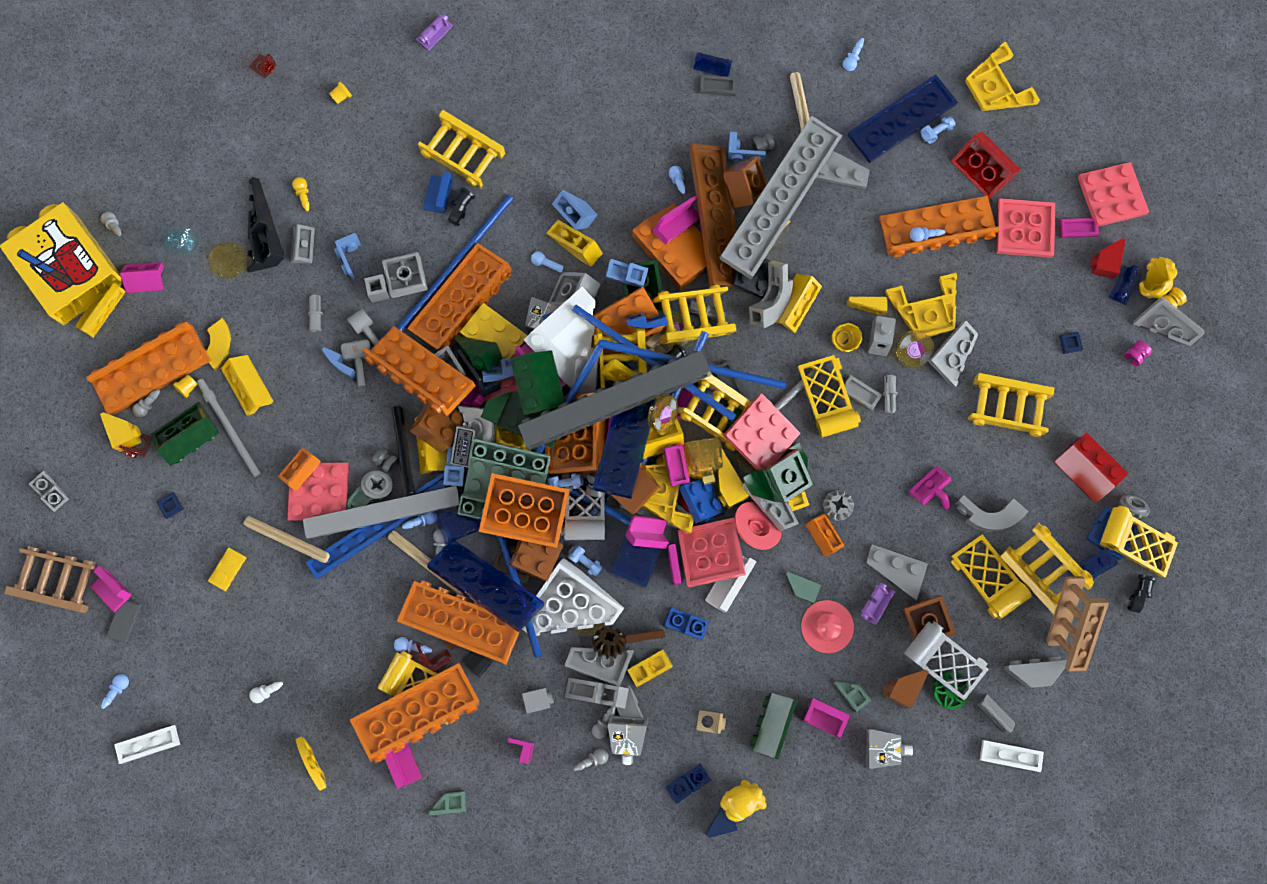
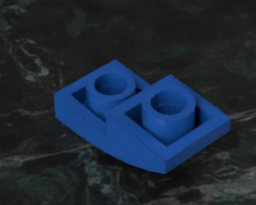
M670 607L663 626L703 640L709 621Z

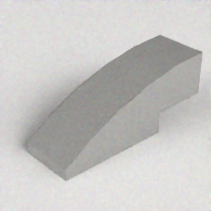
M568 678L565 698L625 709L629 689Z

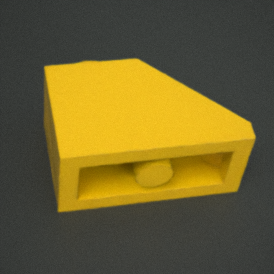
M104 412L100 414L113 449L122 452L142 443L139 437L141 432L138 426Z

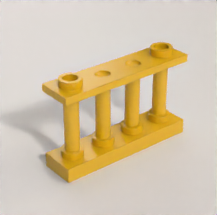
M442 110L439 114L442 126L428 145L422 142L418 143L421 155L427 159L431 157L462 176L472 187L478 186L482 188V180L479 177L493 158H496V156L500 159L503 158L505 155L504 147ZM452 129L456 131V137L443 155L434 150L447 130ZM467 138L472 141V145L460 162L456 164L449 160L461 141ZM482 147L487 150V154L472 174L464 168L477 149Z
M714 285L706 290L669 294V291L658 293V296L652 299V302L662 303L663 313H665L668 322L665 334L659 337L660 343L667 344L695 340L699 338L702 331L709 333L707 338L729 335L736 332L735 324L725 322L720 297L721 294L728 291V287L721 288L720 285ZM713 296L718 320L717 326L711 327V324L708 323L703 297ZM696 298L701 322L699 329H694V326H691L686 299ZM679 300L684 325L683 331L674 329L669 301Z
M636 327V332L630 335H622L639 348L646 350L644 328ZM597 328V335H594L595 347L599 339L618 343L609 336H602V331ZM602 351L599 356L600 388L605 387V381L611 380L601 373L604 362H610L614 358L618 361L637 362V369H634V372L647 373L646 361L636 355L628 353L603 355Z
M978 373L975 376L974 384L979 385L980 393L977 412L972 413L968 417V421H973V424L978 426L988 424L1028 432L1033 437H1041V435L1048 432L1049 428L1041 427L1044 401L1054 395L1055 388ZM990 388H995L999 392L995 417L984 415L987 392ZM1009 391L1015 392L1018 396L1014 421L1003 419L1006 395ZM1028 395L1035 396L1037 400L1033 425L1022 423L1025 398Z
M713 375L698 382V389L704 392L706 388L714 391L712 398L717 402L720 399H726L728 401L727 409L734 412L735 408H739L743 413L751 403V401ZM693 395L687 408L677 407L676 411L681 414L680 417L687 422L692 421L725 443L724 446L731 451L737 450L723 436V430L729 421L727 417L723 415L717 427H714L708 423L715 410L708 405L702 418L693 413L700 400L695 395Z
M1038 523L1032 530L1035 533L1033 537L1018 549H1012L1009 546L1000 557L1043 604L1055 614L1061 592L1054 594L1049 589L1051 583L1068 570L1074 576H1083L1085 578L1084 587L1087 590L1092 587L1094 581L1091 574L1086 570L1084 571L1051 536L1050 530ZM1042 540L1049 550L1031 564H1026L1021 559L1022 555ZM1055 555L1063 564L1045 579H1040L1035 574V570Z

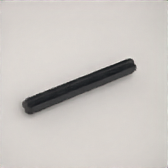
M398 405L393 406L391 410L404 495L412 496L415 495L405 422L403 409Z

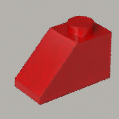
M1121 238L1101 250L1096 256H1093L1090 262V267H1092L1091 274L1114 279L1120 272L1126 239Z

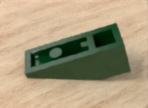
M457 335L453 337L458 349H461L476 370L489 372L503 359L495 342Z

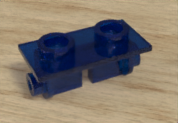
M698 52L696 53L693 69L728 77L733 61Z
M1123 266L1109 298L1125 306L1127 305L1141 275L1138 266Z

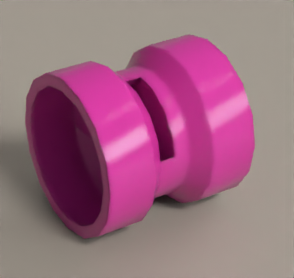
M1137 340L1133 344V348L1128 349L1124 356L1127 360L1132 356L1134 360L1131 364L1139 366L1143 362V358H1147L1152 353V349L1146 342Z

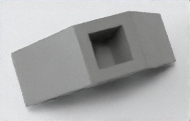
M1061 657L1048 658L1049 662H1041V658L1030 659L1029 664H1022L1021 660L1010 661V665L1004 666V670L1026 688L1052 686L1066 668L1067 660H1061Z

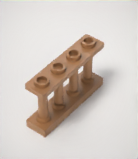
M30 546L27 547V550L19 549V552L27 554L18 584H15L14 588L6 586L4 594L87 613L89 606L83 605L82 597L91 570L97 568L95 566L96 562L83 560V563L76 562L77 558L67 555L63 559L57 557L58 553L46 551L43 554L39 553L40 549ZM35 556L45 558L37 588L33 592L26 591V583ZM53 562L64 563L55 593L52 594V597L46 596V591L44 590ZM72 565L82 567L83 570L74 598H71V601L64 600L65 596L63 594Z
M1083 576L1066 577L1046 639L1048 646L1060 645L1068 654L1065 665L1068 671H1087L1109 605L1105 598H1090L1082 590L1085 583ZM1079 599L1085 604L1083 612L1077 607ZM1074 616L1079 621L1077 629L1071 624ZM1068 633L1074 638L1072 646L1066 641Z

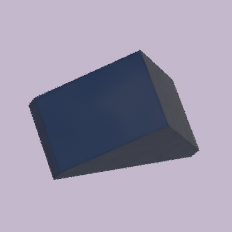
M721 807L705 835L711 838L738 831L736 822L729 820L726 816V811Z

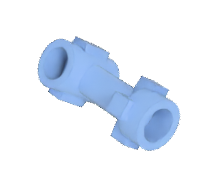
M951 116L948 118L944 117L941 119L942 123L933 129L930 126L924 127L920 132L922 134L921 137L925 142L927 141L929 144H932L938 139L937 134L946 129L948 131L953 129L955 126L954 119Z
M577 473L571 474V478L559 480L558 476L547 478L546 485L556 487L573 485L574 489L583 486V477L581 474L577 475Z
M579 545L572 546L568 551L567 557L575 564L577 561H580L589 568L588 573L590 575L596 576L602 569L600 563L597 560L592 562L584 556L585 550Z

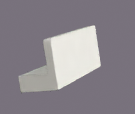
M742 556L746 575L715 582L705 601L726 613L754 567L755 560Z

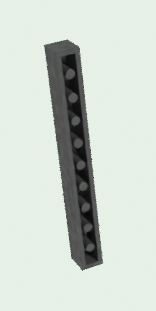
M693 350L687 353L684 358H673L668 361L667 365L662 367L660 365L654 366L645 374H642V372L637 373L628 381H617L613 384V387L608 389L605 387L600 388L591 396L583 395L577 398V401L569 404L567 402L558 406L559 409L542 412L540 417L535 419L531 417L523 420L522 424L518 425L526 447L528 450H532L710 377L711 370L703 351L697 352V350Z

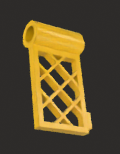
M834 355L798 366L821 438L856 428L858 423L861 422L859 413L852 409L840 373V369H842L839 358L835 359ZM831 361L833 365L831 374L821 369L823 363ZM810 367L817 372L814 378L811 379L805 376L803 369ZM819 372L829 377L825 385L815 381ZM831 378L839 383L837 392L827 387ZM812 384L823 388L819 397L811 393L810 388ZM825 390L835 394L831 403L821 399ZM837 396L844 399L845 407L839 408L833 405ZM819 401L829 406L826 413L818 414L816 406Z
M1119 505L1111 511L1100 545L1120 553L1164 578L1167 575L1178 542L1174 541V536L1167 532L1162 534L1133 517L1127 507ZM1132 524L1137 525L1139 534L1133 536ZM1151 533L1154 543L1149 544L1145 534ZM1139 536L1144 545L1141 548L1137 547L1135 538ZM1126 541H1130L1133 551L1128 552L1124 550ZM1162 542L1170 544L1166 553L1163 551ZM1156 545L1159 555L1153 557L1150 547ZM1145 549L1148 560H1142L1139 551ZM1159 558L1163 565L1161 570L1157 568L1155 560Z
M983 534L951 556L953 560L950 563L957 572L959 570L963 572L989 607L987 611L992 618L1001 620L1032 597L1027 586L1019 581ZM980 540L986 546L985 554L974 552L975 544ZM962 553L970 554V565L962 564L958 556ZM974 555L985 557L984 567L973 565ZM988 558L997 560L998 569L987 568ZM972 569L983 570L982 580H976L972 577ZM986 571L997 572L996 583L985 581ZM1000 573L1008 574L1012 582L1008 585L999 583ZM985 584L996 586L995 594L990 598L984 592Z
M402 650L401 653L396 652L377 688L391 696H396L402 693L405 687L411 685L414 687L415 684L429 679L427 673L433 676L438 673L411 659L412 655ZM417 667L423 670L425 679L414 682L412 673ZM411 678L412 683L407 684L408 680Z

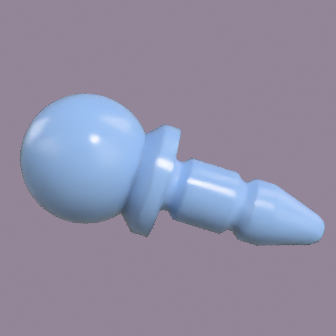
M861 38L856 43L852 53H848V57L843 60V68L845 70L853 71L856 68L857 61L860 59L857 55H859L863 47L864 38Z
M672 166L669 169V177L677 185L678 190L685 194L683 170L679 166Z
M914 227L910 231V238L914 242H919L923 239L928 240V237L945 234V230H928L927 227H923V229L921 227Z
M434 511L420 514L417 518L412 519V521H407L402 528L408 529L420 524L422 526L434 524L438 518L437 513Z
M399 637L394 642L395 650L400 653L402 650L408 653L411 650L421 653L432 652V649L428 646L413 644V640H408L405 637Z
M119 674L113 678L112 685L109 686L111 690L103 699L102 709L112 702L117 693L121 694L122 690L128 686L129 679L126 675Z

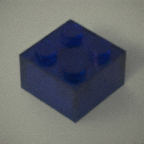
M624 536L610 575L646 589L661 550L651 547L633 546L627 537Z

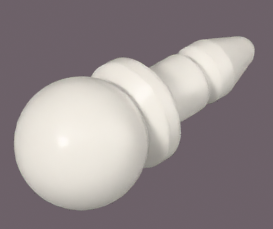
M274 682L268 686L262 685L252 689L249 695L251 701L261 703L264 699L270 697V693L278 690L283 685V682Z

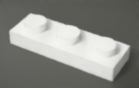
M172 725L114 745L119 764H123L178 746L180 742L176 726Z
M982 740L979 760L1041 772L1044 752Z

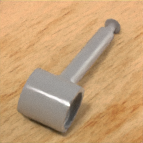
M362 308L347 318L357 334L364 332L374 346L379 342V339L369 328L373 322Z

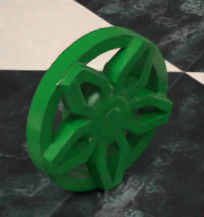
M952 671L942 673L944 680H948V675L952 679ZM956 672L957 677H964L963 675ZM935 679L932 691L934 699L940 706L947 709H957L968 701L969 695L965 700H960L945 685H938L939 681ZM966 681L957 682V691L960 692V690L967 687ZM963 682L964 684L959 687L958 684ZM938 694L944 695L943 702L939 699ZM954 700L959 702V704L951 706Z

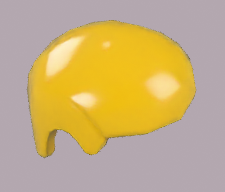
M852 323L836 327L831 335L833 345L842 352L853 351L862 342V332L858 326Z

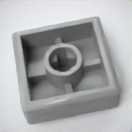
M418 252L382 260L391 298L428 289L421 257ZM407 272V277L403 278V273Z

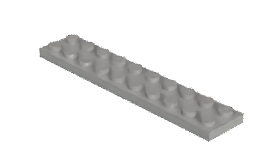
M810 117L719 258L720 260L749 279L753 278L842 137L841 134L815 117Z

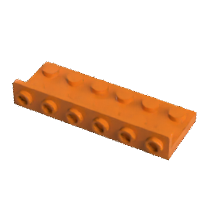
M988 196L879 217L888 256L894 255V257H901L907 252L917 254L922 252L923 249L928 248L930 250H937L943 245L954 247L959 245V242L964 241L968 244L974 243L980 238L990 240L995 238L1000 231V227L995 225ZM914 227H921L922 229L927 227L928 230H945V234L928 237V240L923 239L922 241L914 242L910 238V231Z
M477 243L407 329L437 351L446 346L452 349L455 342L453 337L455 335L461 336L460 331L483 303L487 305L489 299L497 294L501 284L510 278L513 270L509 263Z
M641 287L595 313L593 316L620 335H630L636 332V327L627 325L626 317L644 312L646 319L658 316L659 313L644 287ZM665 325L644 328L645 340L651 334L656 335L660 333ZM594 327V335H597L596 327ZM592 336L591 348L595 349L594 336ZM606 348L603 349V355L623 353Z
M181 322L175 325V328L160 333L154 340L142 343L141 347L136 350H130L123 357L108 362L107 366L93 370L86 379L93 384L107 414L114 415L139 402L141 399L148 397L151 392L157 389L160 390L209 363L211 359L194 326L188 322Z
M395 326L370 351L365 347L362 350L365 354L364 359L371 366L374 364L378 366L377 369L382 374H389L396 384L399 385L401 383L404 385L403 387L410 394L415 393L422 403H429L430 407L438 414L441 412L448 416L476 386L472 380Z
M421 580L420 583L413 582L397 622L505 665L507 664L519 632L525 626L520 622L521 618L510 615L508 618L502 615L503 611L492 608L490 611L484 608L485 604L474 601L472 604L467 602V597L456 594L454 597L449 595V590L441 587L436 590L431 588L432 584Z
M460 663L350 719V722L370 763L373 761L378 763L386 758V754L392 751L397 753L404 749L405 744L411 741L412 743L423 739L422 735L428 732L431 734L437 732L442 728L441 725L447 722L449 724L454 723L465 712L470 714L478 709L477 706H479V699Z

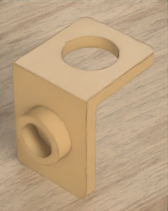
M700 710L697 730L720 734L721 730L725 729L726 718H723V713ZM704 716H711L713 718V725L706 728L702 725V718Z

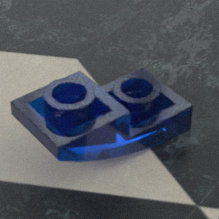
M700 763L665 786L675 804H678L690 794L709 783L711 779Z

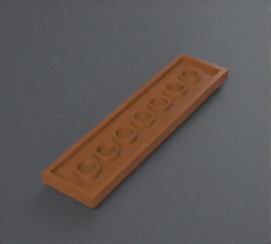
M692 144L689 146L709 284L710 287L720 285L721 288H737L731 285L736 271L719 259L737 232L733 202L730 199V192L723 175L727 170L724 147Z

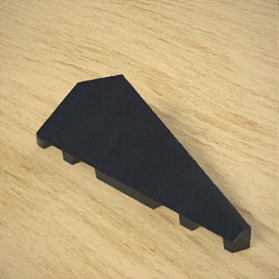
M255 177L249 180L253 195H249V201H253V209L248 214V239H250L252 249L247 251V256L252 257V264L247 267V272L249 273L278 266L285 258L260 180Z

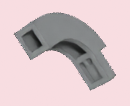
M774 260L768 262V289L764 298L759 303L749 306L750 325L766 328L774 324L782 316L790 301L793 288V280L788 279L787 263Z
M964 495L955 503L960 513L969 515L965 523L985 532L1005 530L1018 523L1029 512L1014 498L997 513L982 511Z

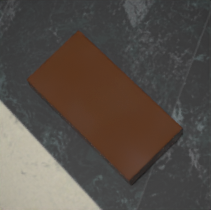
M661 629L625 636L626 644L661 639L665 638V632Z

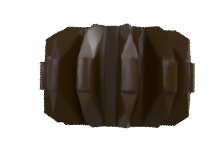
M603 626L601 630H596L595 636L592 638L594 652H598L599 657L604 655L607 660L609 656L616 659L617 654L622 655L623 649L626 647L624 633H620L619 628L613 629L612 626L609 629Z

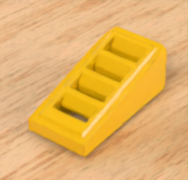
M849 297L847 306L885 316L887 313V297Z

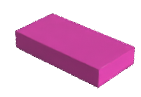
M1094 218L1059 220L1061 238L1099 236V229Z
M683 444L664 447L663 453L670 486L689 483L690 479Z
M672 544L667 547L672 584L680 585L682 582L676 545Z

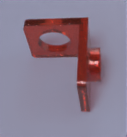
M269 53L266 57L259 54L250 65V69L266 79L273 72L276 63Z
M144 434L139 436L146 441L145 446L141 449L135 446L128 448L119 445V448L126 451L125 455L132 458L137 456L145 458L152 437Z
M420 644L416 645L420 653L418 656L424 666L428 664L433 672L452 660L448 649L430 660ZM446 656L443 661L437 663L440 658Z

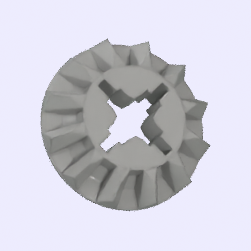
M371 471L363 477L361 490H363L365 496L371 497L372 500H381L385 496L388 497L392 491V480L385 472ZM373 483H375V484L381 483V484H380V488H381V489H378V488L372 489V488H373Z
M835 490L828 493L825 497L823 509L829 518L842 521L847 519L854 511V502L851 495L845 491ZM842 498V505L846 508H840L836 513L834 502H838Z
M1124 495L1119 500L1120 506L1127 507L1132 516L1139 519L1146 518L1150 513V508L1146 502L1136 496Z

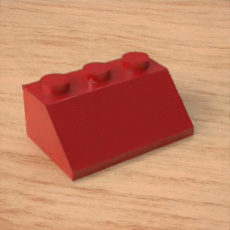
M983 131L975 134L951 160L985 196H988L989 200L1021 171Z
M1087 432L1076 439L1054 461L1094 503H1097L1113 490L1129 474Z

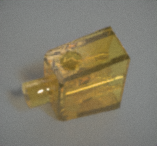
M720 437L683 444L686 464L692 476L702 474L704 485L714 483L713 472L723 467Z

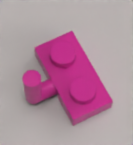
M936 466L911 488L909 493L923 506L936 495L941 499L943 508L947 510L951 505L948 495L942 489L951 481V477Z

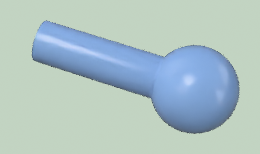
M536 251L531 255V262L534 265H544L555 271L562 272L563 265L545 258L542 252Z

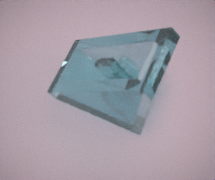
M187 228L170 230L164 247L191 255L197 238Z

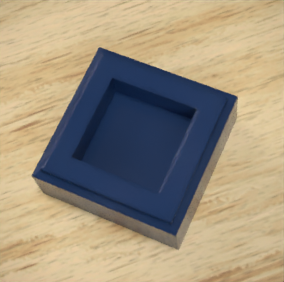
M1079 332L1059 336L1063 354L1083 350Z
M174 492L156 502L165 519L184 510Z

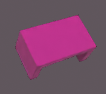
M812 698L802 721L841 738L850 715Z

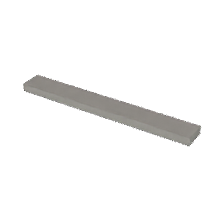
M457 486L306 518L303 519L306 539L457 507L460 504Z

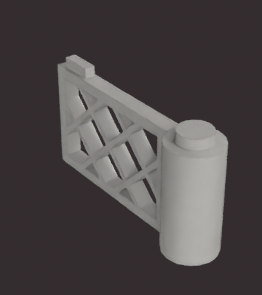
M562 474V479L570 478V474ZM582 475L583 480H587L588 475ZM573 485L565 487L570 489V492L574 489ZM581 487L576 488L582 494L576 500L569 495L565 513V525L562 526L561 536H565V540H605L604 496L594 500ZM584 497L592 502L586 509L578 504ZM574 506L582 511L578 516H569V511ZM593 506H596L601 511V516H591L588 511Z
M935 621L932 624L927 622L905 650L904 654L924 670L929 671V674L962 700H965L989 670L986 668L988 663L979 656L974 658L941 632L944 628ZM946 640L950 645V652L941 653L940 646ZM963 654L965 663L955 665V655ZM950 656L951 665L942 667L941 657ZM931 658H937L938 667L928 668L926 664ZM977 665L981 668L976 675L970 676V666ZM965 667L966 677L956 678V668ZM952 669V679L944 680L942 671ZM966 681L967 687L961 694L957 691V682Z

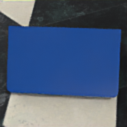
M443 172L442 177L431 175L423 207L424 210L445 214L453 182L451 173Z

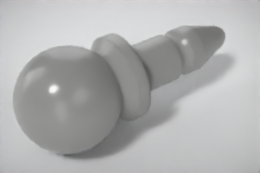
M104 212L101 215L102 224L107 229L112 230L114 234L121 236V229L118 226L119 222L112 212Z
M157 389L151 392L146 399H141L139 403H136L132 408L133 414L136 417H144L148 410L152 408L151 404L158 397L160 390Z
M437 529L433 534L435 541L433 545L437 546L435 561L439 566L443 560V547L447 546L446 542L449 538V534L445 529Z
M611 706L607 713H605L603 720L598 719V723L593 726L592 734L596 739L606 737L610 716L615 714L616 707Z
M603 748L596 749L593 754L590 753L588 755L589 758L578 762L573 767V770H583L591 765L596 767L597 764L606 763L609 757L608 752Z

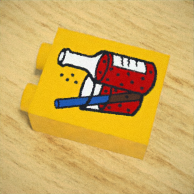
M64 202L59 205L52 204L42 209L39 213V219L27 227L19 226L13 229L7 235L8 240L0 245L4 254L47 314L63 326L102 299L113 283L118 286L123 284L119 271L78 215Z

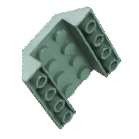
M473 438L469 456L471 459L464 492L460 499L458 514L482 519L492 473L546 484L551 455Z

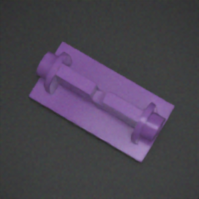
M444 13L442 15L439 14L416 38V41L430 51L453 25L448 21V17Z
M881 582L875 586L876 588L871 595L872 600H868L864 609L861 610V619L877 625L895 593L894 590L886 588L887 586Z

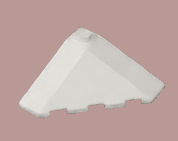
M583 286L523 339L534 352L553 351L558 375L570 388L574 384L576 358L579 356L590 357L594 351V348H591L595 326L572 311L573 307L577 304L593 315L596 301Z
M564 558L559 562L548 581L545 582L528 607L536 636H539L540 632L551 631V634L566 632L567 628L578 627V630L593 628L594 624L605 623V626L612 625L624 609L622 605L580 569Z

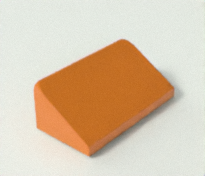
M303 447L278 477L293 490L297 491L321 461Z
M825 513L805 524L825 558L845 546Z

